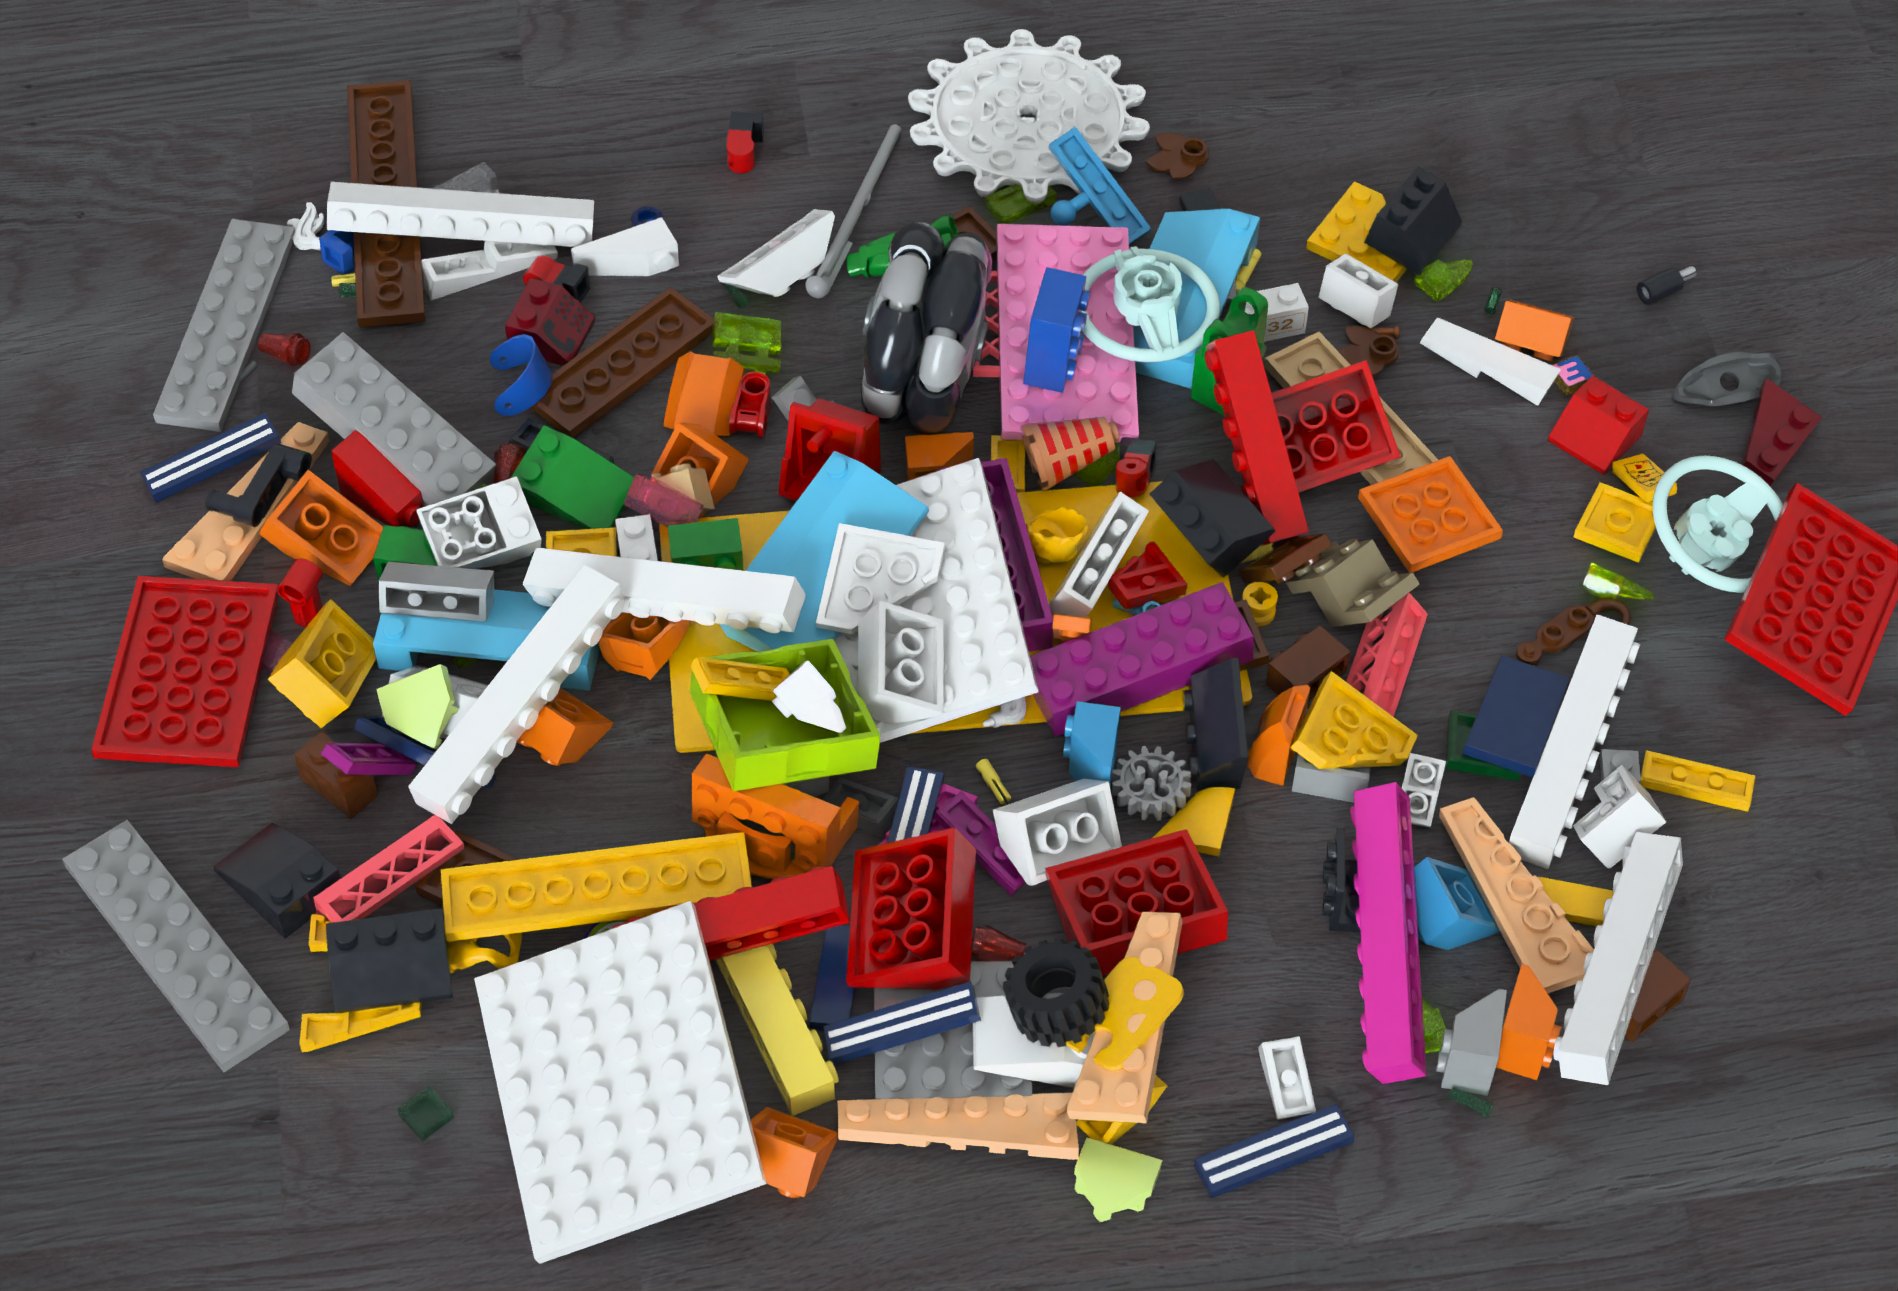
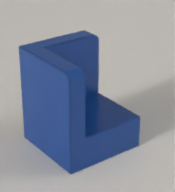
M329 230L319 238L323 262L342 275L349 274L355 269L353 232Z

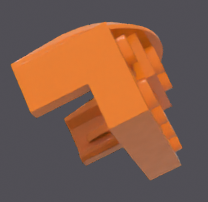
M707 753L692 773V822L704 828L706 837L744 832L750 874L772 879L794 877L805 874L815 867H830L858 827L859 801L848 796L842 805L838 807L784 784L733 792L719 758ZM736 818L751 820L763 825L770 832L782 833L785 836H775L755 831L739 822ZM792 842L795 844V859L793 860L790 859Z

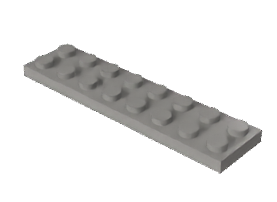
M231 219L153 413L155 423L217 432L222 431L239 387L241 373L247 366L294 244L292 238L295 233V227Z
M128 820L62 858L66 869L223 1073L290 1030L286 1019Z

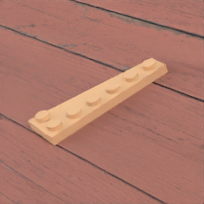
M297 422L280 439L282 442L280 444L311 453L312 462L310 468L330 442L328 432ZM268 452L227 494L236 497L243 495ZM287 479L269 511L256 527L236 522L231 516L209 511L163 557L164 567L194 579L231 581L262 538L259 532L267 518L298 481Z
M1473 797L1440 808L1439 817L1519 968L1521 964L1530 966L1547 993L1574 985L1578 980L1583 981L1586 955L1588 952L1593 953L1594 949L1579 930L1575 931L1565 918V912L1557 902L1553 903L1543 890V884L1537 876H1532L1521 862L1522 857L1505 840L1504 834L1478 801Z
M1142 912L1125 958L1137 957L1143 966H1155L1173 977L1183 923L1181 914ZM1142 980L1134 986L1133 993L1139 1000H1148L1155 995L1157 988L1152 981ZM1139 1013L1131 1016L1127 1022L1128 1030L1135 1033L1147 1015ZM1165 1021L1141 1049L1136 1048L1128 1059L1122 1063L1124 1068L1118 1071L1107 1070L1094 1062L1093 1058L1101 1049L1109 1046L1113 1035L1108 1031H1096L1067 1107L1070 1119L1147 1123Z
M1072 1093L1032 1094V1096L1014 1094L1008 1097L971 1096L962 1098L838 1100L839 1140L883 1144L899 1143L926 1147L931 1142H939L950 1145L951 1149L966 1150V1145L989 1147V1153L1005 1154L1006 1148L1028 1150V1156L1079 1159L1076 1119H1070L1067 1112Z

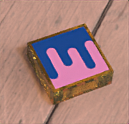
M1578 354L1551 364L1561 369L1555 382L1565 395L1578 391L1592 375L1595 376Z

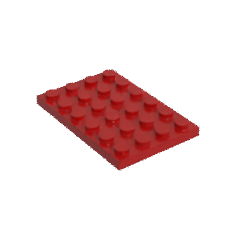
M1796 483L1786 497L1724 640L1846 716L1855 706L1898 600V546L1804 486Z
M137 576L91 749L94 759L239 768L279 599L278 584Z

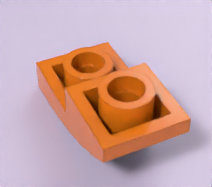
M1055 613L1052 627L1054 629L1053 638L1061 639L1062 644L1091 633L1092 618Z

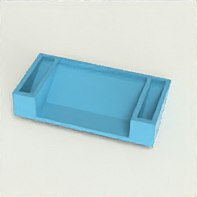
M1232 209L1165 212L1150 249L1179 255L1198 266L1210 278L1217 290L1220 302V317L1241 265L1248 266L1258 243L1260 217ZM1179 271L1182 278L1181 300L1176 315L1179 343L1192 336L1200 328L1207 311L1206 299L1202 290L1193 279ZM1133 325L1134 347L1150 349L1141 326ZM1201 346L1184 356L1168 361H1135L1136 373L1191 389L1195 353Z
M834 451L745 570L796 577L806 596L794 633L780 631L774 634L760 628L751 627L740 630L726 624H719L728 638L758 652L800 643L834 639L835 641L841 632L817 628L816 620L839 523L911 536L929 512L928 507L862 462Z
M494 589V604L486 622L382 613L373 641L378 669L402 671L416 666L419 652L508 661L551 606L547 607L536 603L529 593ZM598 643L593 647L590 646L583 655L578 669L565 678L560 685L561 688L591 690L600 650Z

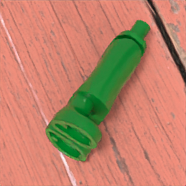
M952 214L943 215L930 224L941 234L944 247L959 234ZM896 232L869 242L867 247L866 244L860 246L858 252L847 254V269L850 277L862 274L865 278L883 276L890 265L888 248Z

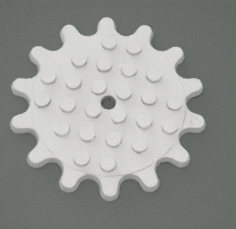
M1020 29L1011 34L1010 43L1003 48L991 47L980 38H970L964 43V50L968 56L964 62L950 63L943 59H935L929 62L927 70L931 78L939 83L936 88L932 90L917 89L908 95V102L913 110L931 116L928 121L912 126L910 136L917 145H936L944 149L933 161L934 168L939 175L950 176L956 172L968 171L976 175L974 188L978 195L982 197H990L1000 187L1011 185L1021 188L1028 202L1039 204L1046 197L1047 188L1051 185L1064 184L1071 187L1076 193H1081L1048 149L1050 143L1074 127L1078 129L1106 168L1116 172H1123L1128 169L1132 162V156L1129 152L1122 149L1119 143L1126 140L1144 139L1150 130V125L1144 119L1130 116L1126 110L1139 106L1144 100L1146 92L1140 85H1119L1112 81L1111 78L1118 73L1121 67V61L1118 57L1105 55L1096 60L1083 59L1078 53L1081 48V41L1075 36H1064L1054 46L1042 47L1035 43L1033 34L1030 31ZM1022 115H1025V116H1035L1036 119H1035L1034 117H1031V118L1022 117V118H1021V116H1022Z

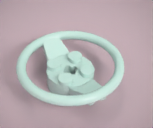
M1137 246L1130 247V250L1121 251V249L1115 250L1114 254L1099 260L1083 274L1087 276L1085 290L1089 291L1091 285L1099 276L1116 267L1118 273L1115 275L1113 293L1115 306L1121 314L1126 316V321L1129 324L1141 326L1150 349L1126 346L1108 338L1094 326L1088 313L1083 334L1100 349L1122 359L1137 362H1161L1184 356L1203 344L1205 330L1215 319H1219L1220 302L1213 282L1194 263L1170 252L1155 249H1138ZM1179 271L1188 275L1197 283L1205 296L1207 304L1206 316L1200 328L1192 336L1180 343L1176 323L1182 290V278Z
M1694 456L1677 462L1662 475L1653 496V517L1658 535L1670 554L1669 559L1673 563L1676 561L1683 568L1681 571L1685 575L1690 574L1702 583L1720 590L1744 593L1751 578H1729L1712 572L1705 567L1716 569V572H1721L1730 567L1748 547L1749 538L1753 535L1751 522L1765 504L1770 509L1776 522L1783 503L1774 490L1760 476L1747 467L1726 458ZM1709 469L1727 473L1745 483L1725 498L1720 495H1713L1709 499H1701L1692 504L1680 516L1674 526V530H1677L1679 541L1677 540L1668 520L1667 499L1671 487L1682 475L1695 470Z

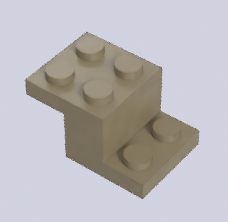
M1356 538L1342 545H1339L1338 542L1331 543V547L1321 552L1322 559L1309 566L1304 567L1303 564L1294 570L1296 575L1285 582L1292 594L1311 591L1331 627L1371 622L1419 585L1413 572L1398 574L1396 571L1391 572L1373 539L1358 542Z

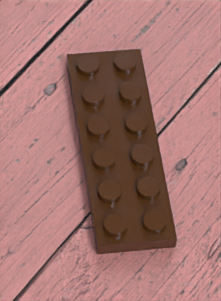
M669 287L552 374L551 385L545 396L530 407V409L561 433L574 438L678 360L679 357L717 330V321L672 287Z

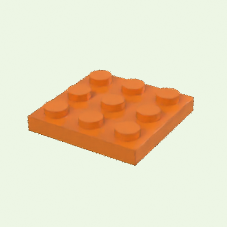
M1451 456L1359 490L1358 499L1409 573L1489 544L1502 537L1503 529Z

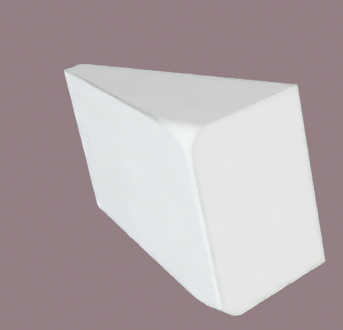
M1300 1036L1261 1043L1258 1048L1277 1120L1309 1115L1316 1112Z

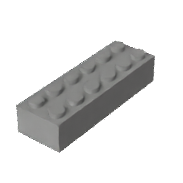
M344 332L294 373L292 394L344 439L355 430L361 433L421 491L424 507L489 486L492 483L496 464Z

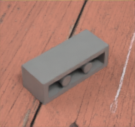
M388 562L379 579V613L486 622L494 604V571Z

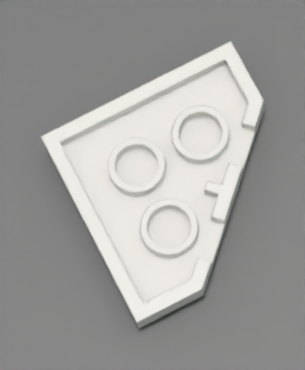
M839 523L816 620V627L854 634L858 631L859 620L879 600L898 606L937 582L945 551V542Z

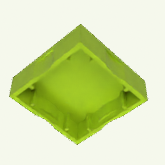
M834 639L787 645L763 652H739L705 658L787 668L789 674L796 670L803 662L809 661L834 689L836 698L833 701L840 708L846 729L841 733L798 720L793 714L786 718L772 701L703 693L692 671L690 694L733 792L876 769L881 735L864 700L856 693L851 683L850 672Z

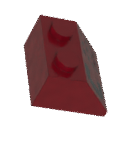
M530 278L505 324L506 337L509 340L514 336L523 334L532 336L546 362L564 366L578 355L595 322V316L562 286Z

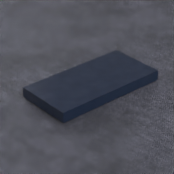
M1502 655L1462 754L1533 777L1568 688L1570 677Z

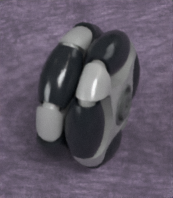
M912 222L904 225L894 234L888 248L890 265L881 278L875 296H871L863 327V336H866L861 405L865 413L879 417V424H891L900 421L907 414L910 422L920 432L937 434L953 423L959 411L960 400L969 382L971 371L974 369L976 361L980 362L989 322L985 321L986 287L992 273V258L985 242L973 233L958 234L944 247L941 234L932 225L925 222Z

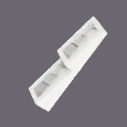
M485 241L484 250L422 259L424 289L432 301L527 269L537 256L543 255L553 260L557 259L558 252L554 245Z
M1438 317L1420 342V344L1475 378L1482 371L1537 406L1561 371V369Z

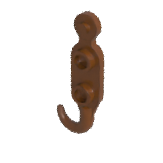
M1603 597L1590 604L1571 606L1541 625L1537 631L1536 640L1520 643L1517 647L1516 658L1518 661L1535 665L1540 661L1542 653L1562 651L1589 633L1596 615H1600L1606 610H1615L1622 617L1621 623L1629 625L1631 620L1630 610L1623 602L1612 597Z

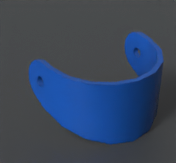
M525 334L514 336L491 352L489 357L490 364L498 370H508L528 363L520 377L495 399L494 406L498 414L513 416L532 407L545 396L551 385L552 373L532 336Z

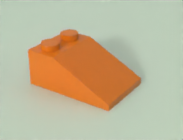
M307 470L267 518L259 535L287 556L294 559H307L316 564L322 573L351 586L373 559L383 526L311 471Z

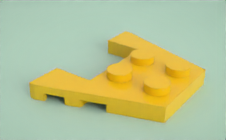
M311 914L309 934L311 952L327 951L326 924L332 922L327 921L325 916ZM422 1002L338 1014H302L299 1044L301 1051H313L421 1017Z

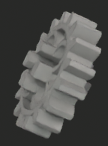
M1142 746L1141 754L1137 755L1130 750L1128 751L1127 761L1118 759L1117 769L1112 771V795L1117 796V805L1119 807L1128 805V815L1131 816L1136 811L1141 812L1142 820H1146L1149 814H1154L1157 821L1161 820L1162 812L1166 811L1170 816H1174L1176 806L1185 807L1186 797H1190L1191 771L1185 770L1186 762L1184 759L1174 761L1175 752L1171 751L1165 756L1161 754V747L1157 746L1154 753H1149L1146 746ZM1145 772H1147V774H1148V778H1147L1146 780H1145Z

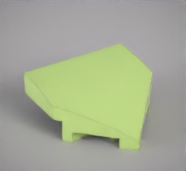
M439 664L377 689L386 724L438 750L443 741L440 739L441 734L450 717L457 714L459 708L453 706L455 700L447 667Z
M1086 1137L1075 1166L1074 1174L1077 1177L1075 1191L1085 1195L1094 1207L1093 1214L1099 1222L1111 1219L1112 1213L1121 1210L1132 1209L1137 1212L1141 1211L1144 1208L1145 1199L1151 1197L1161 1170L1162 1160Z

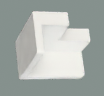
M1620 765L1594 787L1601 803L1573 825L1580 840L1607 868H1612L1623 858L1624 849L1626 846H1631L1636 832L1653 834L1666 823L1651 795L1623 765Z

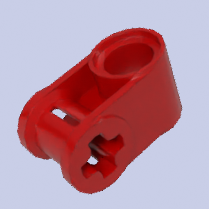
M758 371L749 372L741 378L736 400L730 413V433L736 434L737 431L757 433L758 437H765L771 408L770 380L764 373Z

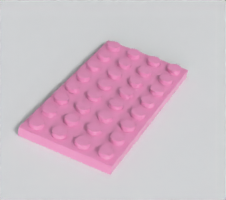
M997 224L1001 440H1023L1022 435H1026L1021 431L1020 426L1029 423L1105 417L1108 423L1114 421L1120 441L1114 443H1120L1122 437L1138 439L1139 425L1135 361L1122 359L1105 352L1092 343L1085 335L1081 354L1077 355L1076 359H1073L1077 361L1073 381H1066L1063 393L1023 384L1031 316L1046 267L1083 275L1093 264L1114 254L1115 250H1129L1128 228ZM1115 267L1103 273L1091 285L1087 313L1094 326L1102 334L1118 343L1134 347L1133 325L1126 321V316L1120 313L1114 303V279L1116 273H1118Z

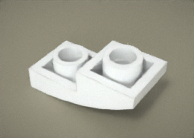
M1410 753L1402 789L1410 797L1411 824L1427 828L1431 827L1446 761Z

